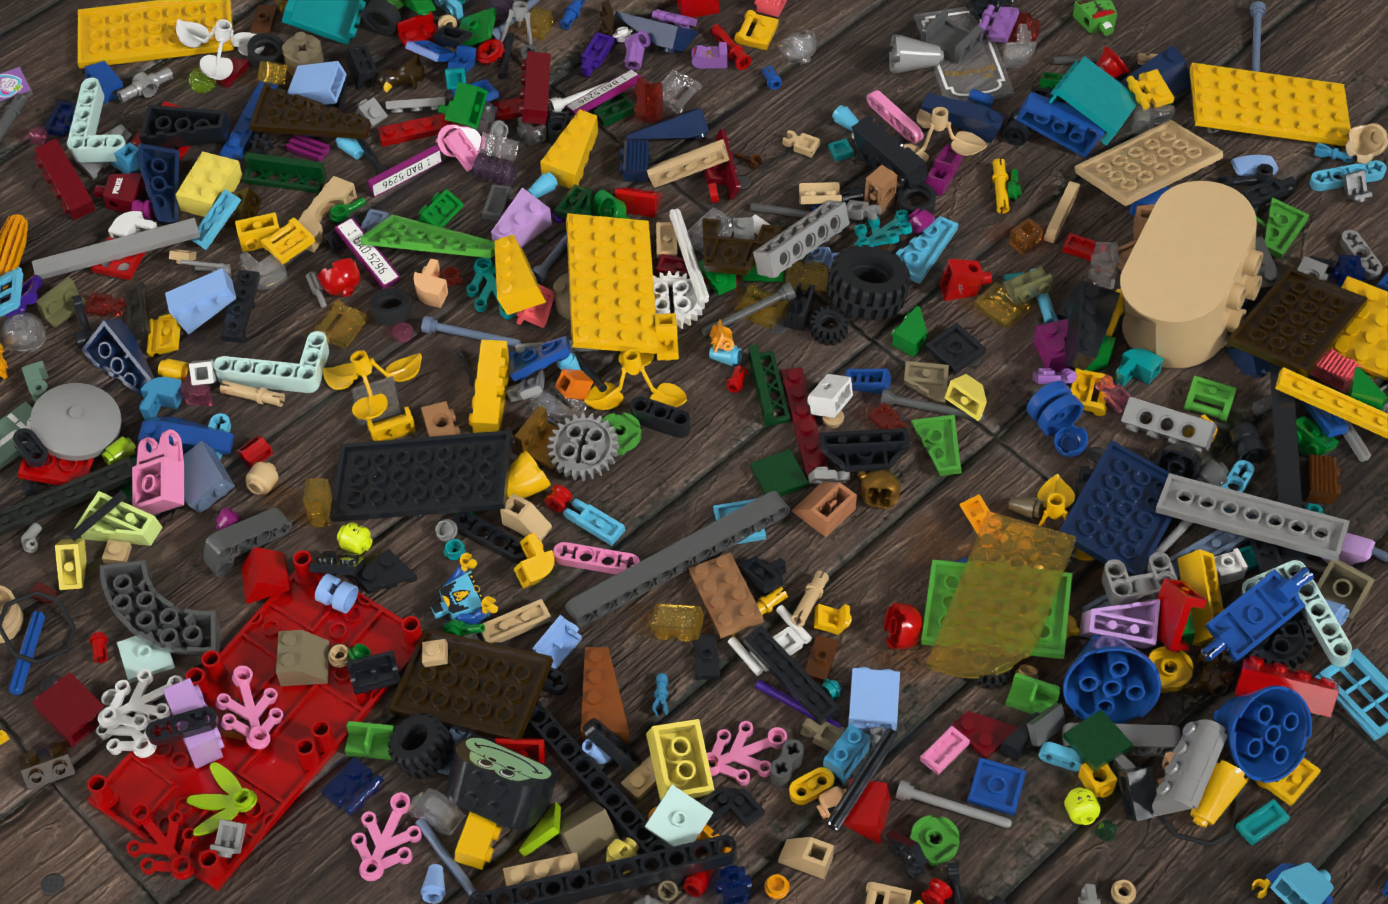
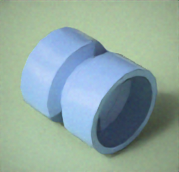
M326 574L317 586L315 600L327 606L332 604V608L346 614L355 603L358 587L346 581L341 583V579L331 574Z

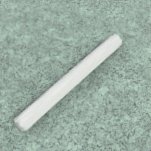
M678 208L675 210L671 209L669 216L697 300L700 304L707 303L709 301V294L681 211Z

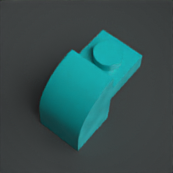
M1135 348L1126 351L1122 355L1121 364L1115 372V385L1122 389L1133 377L1149 385L1160 373L1164 359L1147 349Z

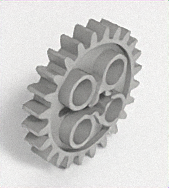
M582 413L581 418H577L573 414L572 421L565 418V425L558 423L559 430H552L554 437L548 438L550 445H547L550 452L548 456L552 460L553 467H557L558 473L564 471L565 478L572 474L574 481L578 476H581L582 481H585L586 475H589L593 480L594 473L602 476L601 469L609 471L608 463L615 464L613 457L618 456L616 449L620 448L617 441L619 439L614 427H610L608 420L603 422L602 416L595 420L593 413L590 414L589 418H586L584 413ZM580 433L577 437H572V435ZM601 437L598 441H593L594 438ZM570 452L574 453L572 456H566ZM591 456L595 457L593 460H587Z

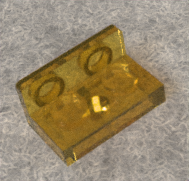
M797 261L792 264V267L786 269V283L789 282L794 291H796L797 285L801 283V289L807 291L809 285L812 284L815 285L816 292H827L828 266H825L822 262L803 265V262Z

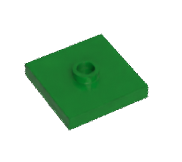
M494 7L462 18L459 29L472 32V36L462 45L471 46L491 39L497 14Z

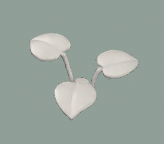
M178 19L176 24V33L179 40L189 47L197 48L201 43L206 44L213 35L219 42L217 57L214 55L202 57L200 69L208 77L216 80L226 79L233 71L232 61L228 58H221L223 43L231 38L233 46L238 47V51L241 54L248 56L247 44L254 35H257L248 32H240L233 35L232 24L224 19L217 21L210 34L205 26L198 23ZM265 46L257 48L255 52L261 54Z

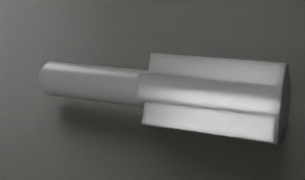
M315 271L309 272L306 275V279L313 295L317 296L321 308H325L327 304L322 294L324 290L317 279L318 273Z

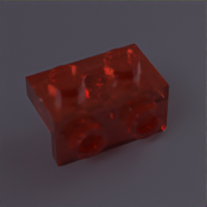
M645 77L637 78V85L634 87L637 97V104L634 107L636 116L644 123L663 121V84L661 82L650 83Z

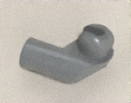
M35 522L31 524L21 537L23 549L28 553H33L38 549L36 536L40 533L42 527Z

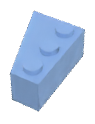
M223 268L165 293L170 314L188 335L236 299L232 279Z

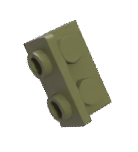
M1041 266L1005 281L1004 288L1014 304L1017 305L1052 290L1053 276L1051 274L1047 275Z
M66 278L36 301L41 317L53 327H57L76 313L72 296L79 294L71 278ZM81 297L83 305L85 306L87 302L83 297Z

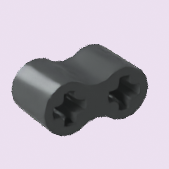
M795 739L786 741L783 744L781 756L771 763L770 782L774 787L779 789L788 787L792 780V773L802 765L804 746L800 741Z

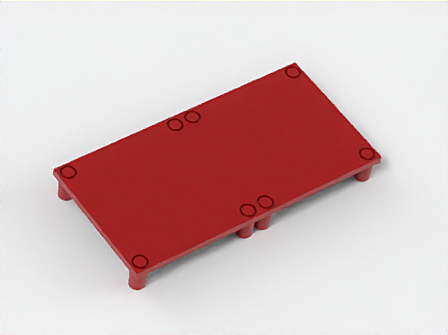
M305 550L298 551L293 556L295 571L289 576L290 590L271 596L220 653L215 650L205 652L201 658L204 671L198 667L191 668L185 676L186 679H191L193 686L199 685L205 704L216 711L219 733L222 728V717L227 711L231 710H220L216 707L218 695L222 693L228 694L232 700L237 697L239 698V704L244 706L240 689L232 680L234 670L238 666H247L253 672L249 686L255 706L262 698L265 689L273 688L278 693L276 702L269 704L258 718L260 726L267 720L269 711L272 708H279L283 711L282 721L279 724H275L269 731L270 742L263 749L250 747L246 742V737L245 740L221 736L224 747L221 748L223 758L213 762H217L228 769L239 781L242 788L254 791L257 795V802L252 809L246 812H239L231 820L247 824L241 854H232L231 858L218 856L217 851L210 850V845L215 844L218 830L198 836V840L193 844L190 856L196 866L193 875L216 891L223 886L348 739L347 721L362 722L392 687L388 686L355 695L347 665L344 667H334L330 662L328 684L281 686L276 674L278 631L304 630L329 640L330 650L338 644L344 645L349 649L355 646V644H363L370 649L371 656L393 650L400 676L405 672L423 632L417 617L408 616L402 619L358 592L354 605L346 614L332 608V604L327 606L316 601L315 592L317 586L328 573L310 572V562L313 560L311 554ZM270 694L267 695V697L273 698L272 695H270ZM220 700L221 703H227L225 700ZM273 714V715H272V716L275 717V718H278V717H279V716L276 715V714ZM168 725V726H167L168 729H169L168 731H169V734H171V733H173V732H172V730H171L170 725ZM156 729V730H155V735H156V737L161 736V734H160V733H161L160 729ZM183 739L157 745L155 752L146 758H139L135 755L134 751H130L107 778L98 774L92 776L87 782V787L91 793L87 798L88 803L145 843L157 844L143 825H137L133 822L130 810L135 804L144 803L148 805L152 813L151 820L165 837L167 836L169 826V813L174 810L181 811L184 816V823L179 827L175 850L179 855L184 841L182 838L183 830L188 827L195 829L201 823L222 811L197 808L188 804L187 798L191 795L229 794L216 782L210 769L211 763L197 769L195 768ZM140 814L138 819L145 817L146 814ZM175 816L172 821H178L180 816ZM189 833L186 838H192L194 836L193 833Z

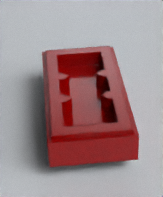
M1069 233L1062 252L1102 264L1109 245Z

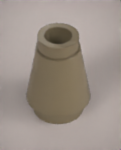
M1011 497L1009 510L1031 519L1040 518L1044 503L1037 497Z

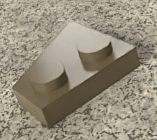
M906 361L904 384L938 404L945 405L949 365Z

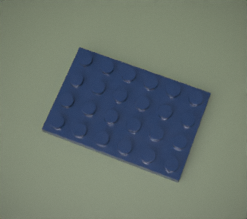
M1111 440L1056 537L1103 564L1112 559L1121 561L1125 565L1129 577L1142 575L1150 556L1154 553L1172 519L1171 516L1156 513L1157 503L1170 472Z

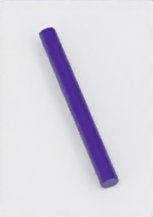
M762 680L757 682L755 688L816 721L798 700ZM831 718L826 721L838 728H841V724L832 720Z

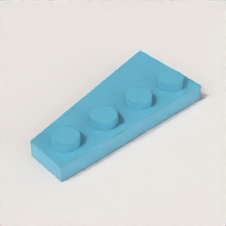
M940 216L923 230L921 235L910 240L909 245L895 253L907 265L912 281L919 284L922 282L958 230V223Z

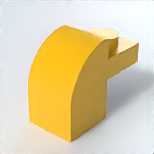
M676 313L655 314V328L658 335L659 348L657 360L669 361L679 359Z
M535 532L527 535L520 541L527 560L521 561L514 568L523 589L539 583L551 572L554 566L553 551L550 550L544 553L543 544L537 538Z

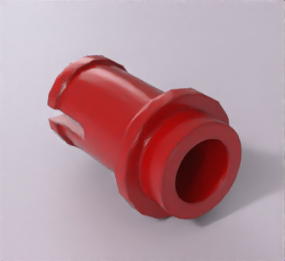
M740 365L735 367L731 378L726 382L727 389L732 393H738L742 390V383L748 374V370L745 367L739 373L742 367Z
M95 632L89 639L95 663L97 658L98 663L108 661L106 646L108 637L103 632Z

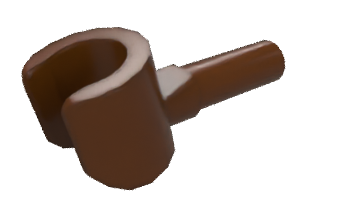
M739 152L736 153V157L748 162L751 169H757L758 164L762 163V156L759 154H753L749 157Z

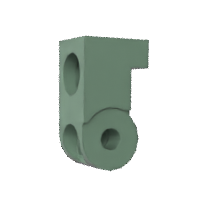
M43 361L21 367L29 392L35 403L45 392L50 390L44 381L49 376Z

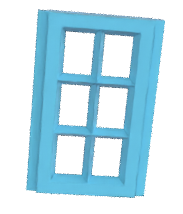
M20 267L0 276V317L18 309L20 306L23 273ZM12 283L11 288L2 292L3 287ZM11 295L10 300L1 304L2 299Z
M1358 649L1352 650L1351 658L1347 665L1338 667L1332 664L1321 671L1315 678L1327 677L1332 679L1331 676L1340 671L1353 684L1346 690L1339 686L1336 702L1375 741L1388 733V721L1378 726L1365 712L1375 707L1388 720V713L1378 704L1388 698V679ZM1352 662L1366 675L1358 682L1344 669V667ZM1368 680H1371L1383 693L1375 700L1361 686ZM1356 688L1370 702L1362 709L1348 695Z

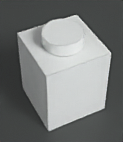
M214 359L192 361L189 364L192 385L209 384L217 380L213 367Z

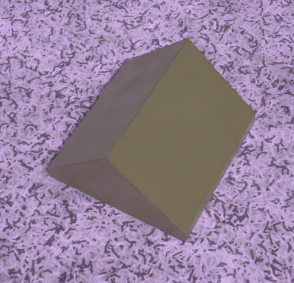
M1339 559L1338 561L1330 560L1317 587L1324 599L1344 604L1345 608L1349 609L1348 617L1353 620L1368 597L1375 578Z
M594 801L560 820V832L557 834L569 854L577 852L579 864L608 848L615 839H619L606 809Z

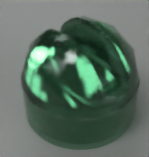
M1103 820L1096 829L1098 838L1106 842L1113 841L1117 834V826L1112 824L1111 820Z

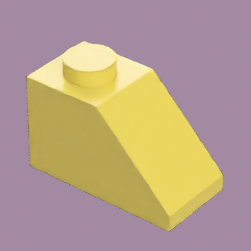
M967 374L950 381L945 399L979 421L987 403L983 385Z
M84 538L77 539L76 541L72 539L61 540L55 545L59 590L82 589L84 587L87 561Z

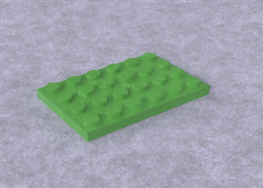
M932 560L921 639L922 645L1064 659L1072 573Z

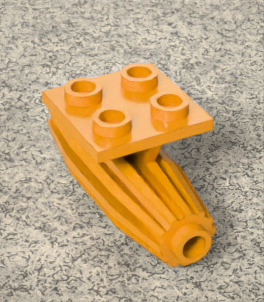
M15 214L9 216L0 230V276L18 268L20 265L28 231V221L22 215Z

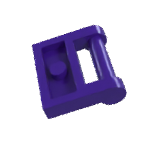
M39 275L31 276L22 284L20 306L5 316L9 319L15 315L19 316L24 312L27 304H34L37 301V291L43 282Z

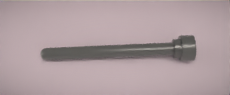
M788 282L778 289L779 292L721 319L722 326L726 327L782 299L783 301H789L796 298L791 284ZM718 321L701 330L702 335H710L713 325H717Z
M883 389L880 406L889 407V405L893 406L896 404L976 420L956 407L895 396L896 393H892V390ZM982 414L981 419L979 421H982L984 419V414Z

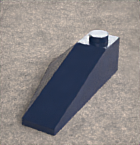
M931 93L926 94L920 109L932 114L933 109L936 107L946 108L948 110V122L966 132L977 135L989 143H992L1005 118L1003 113L987 105Z
M1234 347L1227 348L1228 354L1243 374L1253 375V378L1265 377L1267 372H1270L1268 361Z

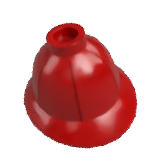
M1104 46L1103 54L1099 57L1096 65L1114 79L1122 74H1130L1119 56L1112 49Z

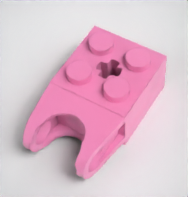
M170 429L164 431L160 437L159 445L153 438L146 437L142 439L138 446L137 464L132 467V506L151 515L183 506L184 459L179 434ZM169 435L172 436L174 440L173 446L169 443ZM147 442L151 445V453L147 451Z

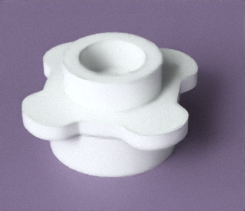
M619 27L615 34H613V37L616 38L617 42H625V39L631 35L633 29Z

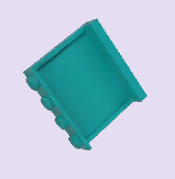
M288 0L282 22L348 45L350 38H355L357 28L354 26H359L362 16L359 14V11H364L366 1Z
M1085 56L1080 62L1078 60L1074 62L1050 93L1053 97L1049 101L1051 104L1057 96H1060L1105 130L1106 133L1100 141L1106 146L1137 106L1134 93L1130 92L1128 88Z

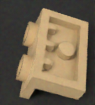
M839 182L799 184V204H824L828 200L842 201Z

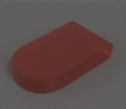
M37 582L30 591H40L58 597L54 588ZM37 595L33 596V598L47 604L54 602Z

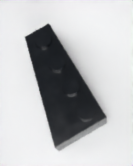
M148 105L139 138L142 144L163 148L227 141L231 124L226 111Z
M870 114L852 126L857 148L856 154L861 161L867 162L874 169L883 165L897 174L898 184L910 190L929 177L926 162L909 147L904 148L900 139L896 136H889L886 133L887 128L882 124L876 125L874 123L875 118Z
M1081 281L1070 293L1065 365L1085 370L1097 358L1119 299V292Z

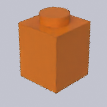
M563 368L554 387L565 398L584 400L594 381L582 370Z

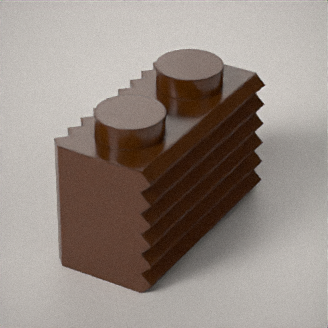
M1312 454L1308 456L1305 464L1306 502L1334 504L1336 497H1340L1341 484H1337V479L1340 477V466L1336 465L1335 456L1327 457L1326 455L1318 456Z

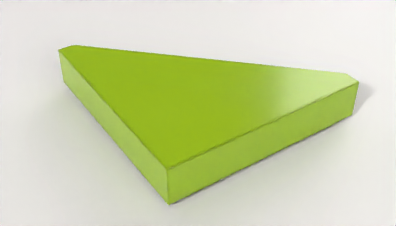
M556 801L550 806L520 847L519 852L524 857L559 834L561 806Z

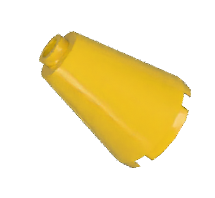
M527 451L521 453L510 465L506 501L512 494L524 499L551 486L543 471L539 469L537 463Z
M1224 760L1216 763L1197 809L1193 807L1191 809L1190 815L1194 818L1193 822L1204 828L1207 825H1214L1247 783L1249 777H1244V771Z

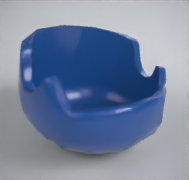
M1070 424L1060 428L1055 433L1054 446L1062 456L1072 458L1080 456L1086 450L1088 434L1084 427L1079 428Z

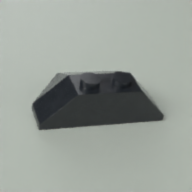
M908 428L819 433L821 452L845 472L890 470L910 447Z

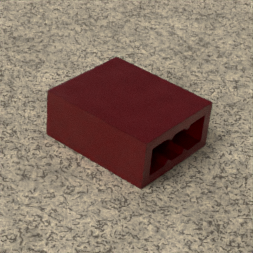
M71 672L59 678L53 686L40 693L32 701L37 713L71 748L97 729L100 725L98 715L105 708Z

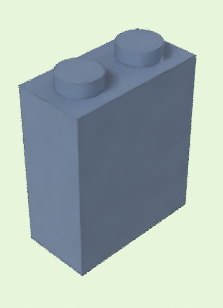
M203 441L183 455L184 499L192 509L202 513L235 487L215 450Z

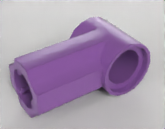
M641 30L625 39L627 52L624 63L625 67L629 70L641 69L644 50L650 44V37L645 31Z

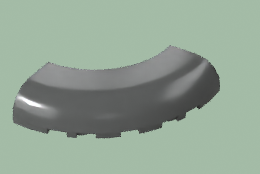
M146 560L100 565V579L107 602L117 618L135 636L158 649L174 654L202 657L209 650H215L220 653L221 624L215 610L198 611L187 608L183 610L174 606L172 602L165 599L153 587L152 574ZM163 628V631H161L160 635L157 636L156 633L158 632V629Z

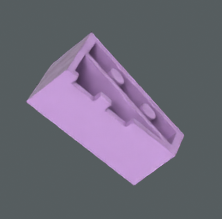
M1160 599L1090 609L1081 614L1079 636L1091 638L1094 635H1110L1123 639L1132 647L1142 649L1156 645Z

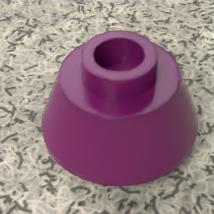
M918 208L909 215L911 219L908 222L911 223L912 233L917 235L935 221V216L925 209L920 211Z
M224 507L216 518L217 524L215 527L219 531L242 520L233 509Z

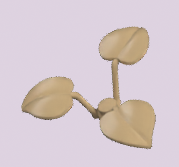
M944 107L934 108L932 114L922 109L919 110L916 119L918 125L923 128H930L921 149L915 144L903 145L904 148L909 147L927 163L929 155L924 151L933 129L943 131L947 128L950 138L953 140L951 148L957 154L969 156L987 147V143L983 139L970 132L960 131L955 137L951 129V122H948V110Z

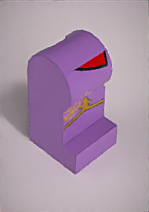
M719 42V46L705 47L698 45L693 47L691 51L692 65L700 69L727 68V42Z

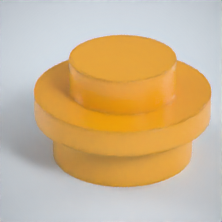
M779 874L768 877L764 884L765 893L772 899L784 898L789 892L788 880Z

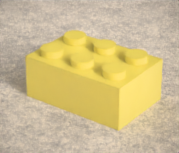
M202 152L175 194L180 211L205 217L224 189L233 193L243 178L239 161Z
M699 719L652 726L646 735L660 802L671 785H674L693 799L706 797L712 793L714 785Z

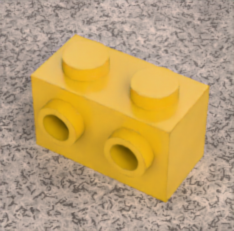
M276 212L235 221L243 252L264 248L260 240L264 237L268 238L280 229Z
M470 811L455 850L454 861L483 870L485 862L490 863L494 852V848H491L493 840L498 841L502 827Z

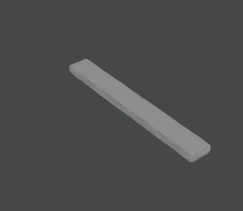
M195 218L37 259L32 261L35 275L46 279L199 238L200 234Z

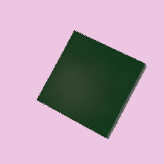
M790 449L750 463V469L764 495L771 491H777L780 496H784L808 487V480Z
M1102 709L1063 734V738L1093 772L1124 754L1133 746V743Z

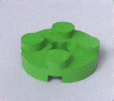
M612 413L602 419L603 422L608 420L610 427L613 426L615 431H624L622 435H617L619 439L617 441L620 448L616 449L618 455H624L626 451L632 450L640 442L642 437L640 423L633 415L628 413L615 415V413Z
M929 815L922 817L913 825L910 839L919 843L928 861L927 864L929 866H937L950 861L956 855L960 843L959 831L949 819L942 816L938 818ZM932 835L934 838L939 836V844H932L929 836Z

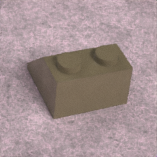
M304 630L278 631L276 674L280 685L328 684L329 640Z

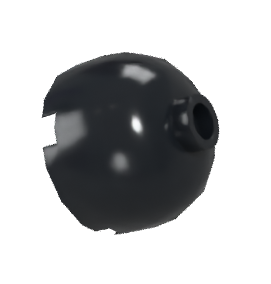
M1178 442L1164 447L1157 456L1155 465L1174 475L1196 480L1201 468V459L1194 447Z

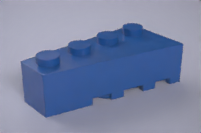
M1030 92L1022 103L1016 120L1085 158L1103 137L1105 130L1073 106L1056 100L1050 104V98Z

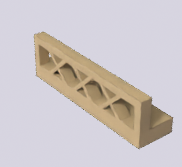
M722 139L648 167L647 174L654 188L729 161L725 142Z

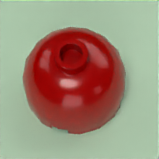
M352 258L332 263L333 268L330 270L324 268L318 274L317 279L322 288L333 296L343 295V297H348L352 295L360 281L359 268Z
M894 602L892 603L894 606H889L885 615L884 630L889 631L890 639L885 638L891 649H908L915 646L921 639L924 620L915 607L906 603Z

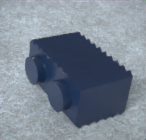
M626 139L624 147L620 148V159H624V162H620V174H624V181H648L649 141L647 139L645 141L643 139L641 141L639 139L637 141L635 139L633 141Z

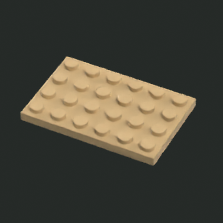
M1169 120L1076 165L1075 173L1124 206H1127L1222 159L1223 151L1176 122Z

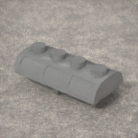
M1206 719L1189 722L1185 725L1181 740L1174 749L1175 754L1171 763L1165 769V777L1156 791L1157 795L1152 808L1157 815L1192 809V807L1197 809L1228 737L1224 733L1225 727L1217 722Z

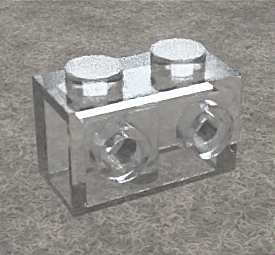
M714 207L687 231L692 247L702 254L704 246L703 218L721 220L722 227L718 236L730 237L733 232L732 218Z
M1096 242L1094 254H1091V268L1089 267L1088 280H1092V284L1107 289H1114L1119 266L1117 242Z

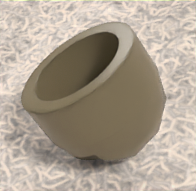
M663 881L657 889L658 897L664 902L674 900L678 894V888L672 881ZM664 888L667 892H669L672 895L671 898L668 895H666L663 891H661V889Z

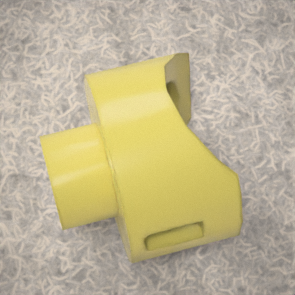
M627 837L624 842L615 839L607 848L606 861L611 862L636 856V852L640 848L631 838ZM627 870V871L623 872V874H626V873L631 872V871H630V870Z

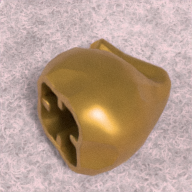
M891 470L858 471L857 476L861 481L863 501L871 507L882 509L894 507L899 499L901 486Z

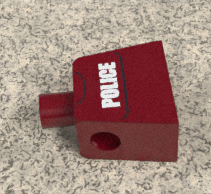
M141 173L112 174L108 177L106 186H95L94 195L104 199L107 209L126 213L132 211V202L134 200L142 202L146 186Z

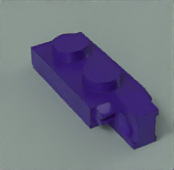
M596 32L582 55V76L589 78L593 69L600 67L615 43L614 37Z

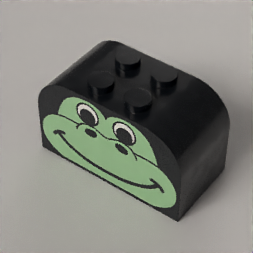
M473 733L458 744L455 749L445 788V796L457 806L501 826L519 830L528 829L536 824L549 809L559 771Z

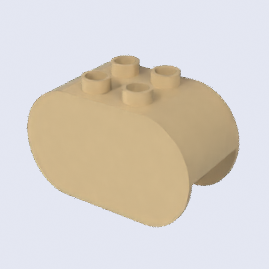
M1210 181L1186 182L1170 188L1156 202L1122 270L1120 287L1125 305V315L1122 322L1124 339L1131 349H1147L1163 358L1162 367L1187 368L1209 360L1222 348L1228 333H1233L1245 319L1246 310L1241 309L1244 300L1254 301L1258 295L1262 276L1257 275L1262 263L1263 252L1255 250L1257 226L1255 211L1250 202L1240 192L1227 185Z

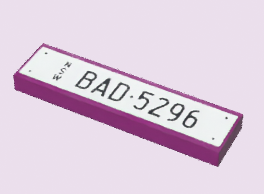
M631 69L566 105V108L570 110L573 116L576 115L579 109L587 112L641 82V76Z
M434 145L369 179L370 194L375 198L442 163L440 148Z
M353 217L335 227L337 234L383 290L400 280V275L376 246L361 244V236L366 233Z

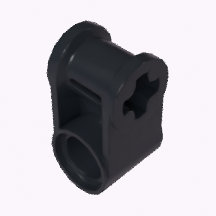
M549 110L548 137L550 144L553 145L570 123V110H566V112Z

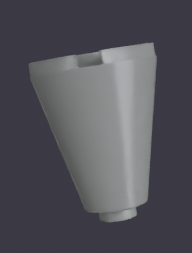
M893 34L890 46H893L892 52H889V66L893 74L939 66L940 62H943L944 51L940 49V46Z

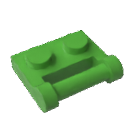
M1194 376L1183 410L1188 412L1192 410L1213 416L1226 423L1237 388ZM1196 399L1223 407V410L1193 402V400Z

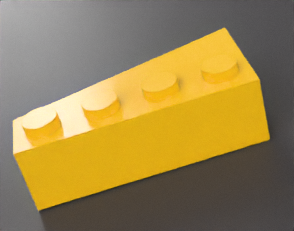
M579 109L541 160L542 174L550 172L559 185L569 189L574 184L579 185V181L584 173L585 164H587L589 159V153L592 151L598 134L597 115Z
M514 234L495 240L497 299L506 314H513L546 303L525 253Z

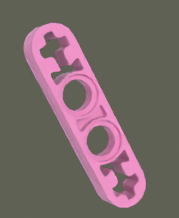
M875 90L867 95L869 106L911 144H916L924 138L921 128L880 91Z
M568 542L558 543L553 550L554 559L560 565L615 575L626 570L629 563L635 565L640 562L639 557L631 553ZM563 551H567V553L564 556H560V554H562ZM582 554H590L592 558L589 561H582L580 556ZM609 557L614 562L611 565H604L602 560ZM618 560H621L620 567H618Z

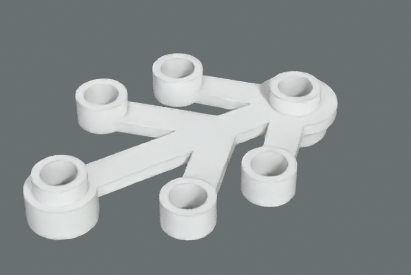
M143 669L137 674L139 682L129 703L123 706L121 705L125 696L131 692V686L127 680L118 681L115 685L117 693L111 705L101 710L98 715L99 724L110 730L117 728L119 725L135 727L138 731L145 730L149 722L143 714L157 716L158 719L171 715L167 704L160 703L157 706L149 705V703L165 696L162 689L185 679L174 675L169 678L166 685L144 695L148 685L153 681V676L150 670ZM131 712L142 713L135 717L126 716Z
M109 689L103 693L101 701L105 707L111 705L117 693L116 689ZM147 715L148 722L155 721L153 718L156 716ZM101 725L96 729V733L103 740L110 738L112 735L133 737L134 741H120L117 738L109 740L106 747L112 755H117L122 751H134L137 757L146 758L152 755L157 748V745L149 742L146 729L144 734L136 730L135 727L125 725L111 730L107 729L105 733L102 732L106 728Z

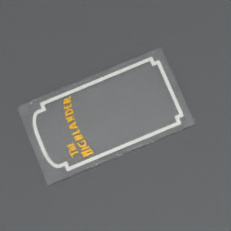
M966 7L947 10L949 20L970 31L978 26L983 19L976 20ZM943 10L914 14L921 38L923 28L929 25L935 16ZM988 35L983 36L982 43L961 64L944 56L943 62H940L939 66L932 67L942 96L974 102L968 100L972 88L986 94L991 93L994 99L1015 96L995 42L988 40Z

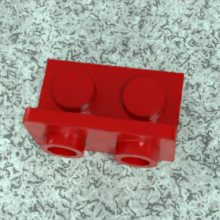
M431 11L428 15H418L396 24L398 37L405 49L409 41L429 40L435 42L433 35L439 30L434 22Z

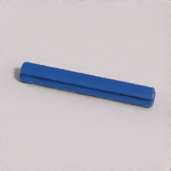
M32 612L19 654L33 658L45 619L43 612ZM17 659L8 688L10 694H22L31 662Z

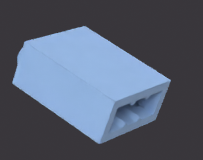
M338 61L299 65L287 93L291 95L298 94L321 102L323 105L335 104L347 74Z
M867 667L852 669L848 726L852 724L862 731H870L873 727L891 728L896 731L900 672L891 669L873 670Z

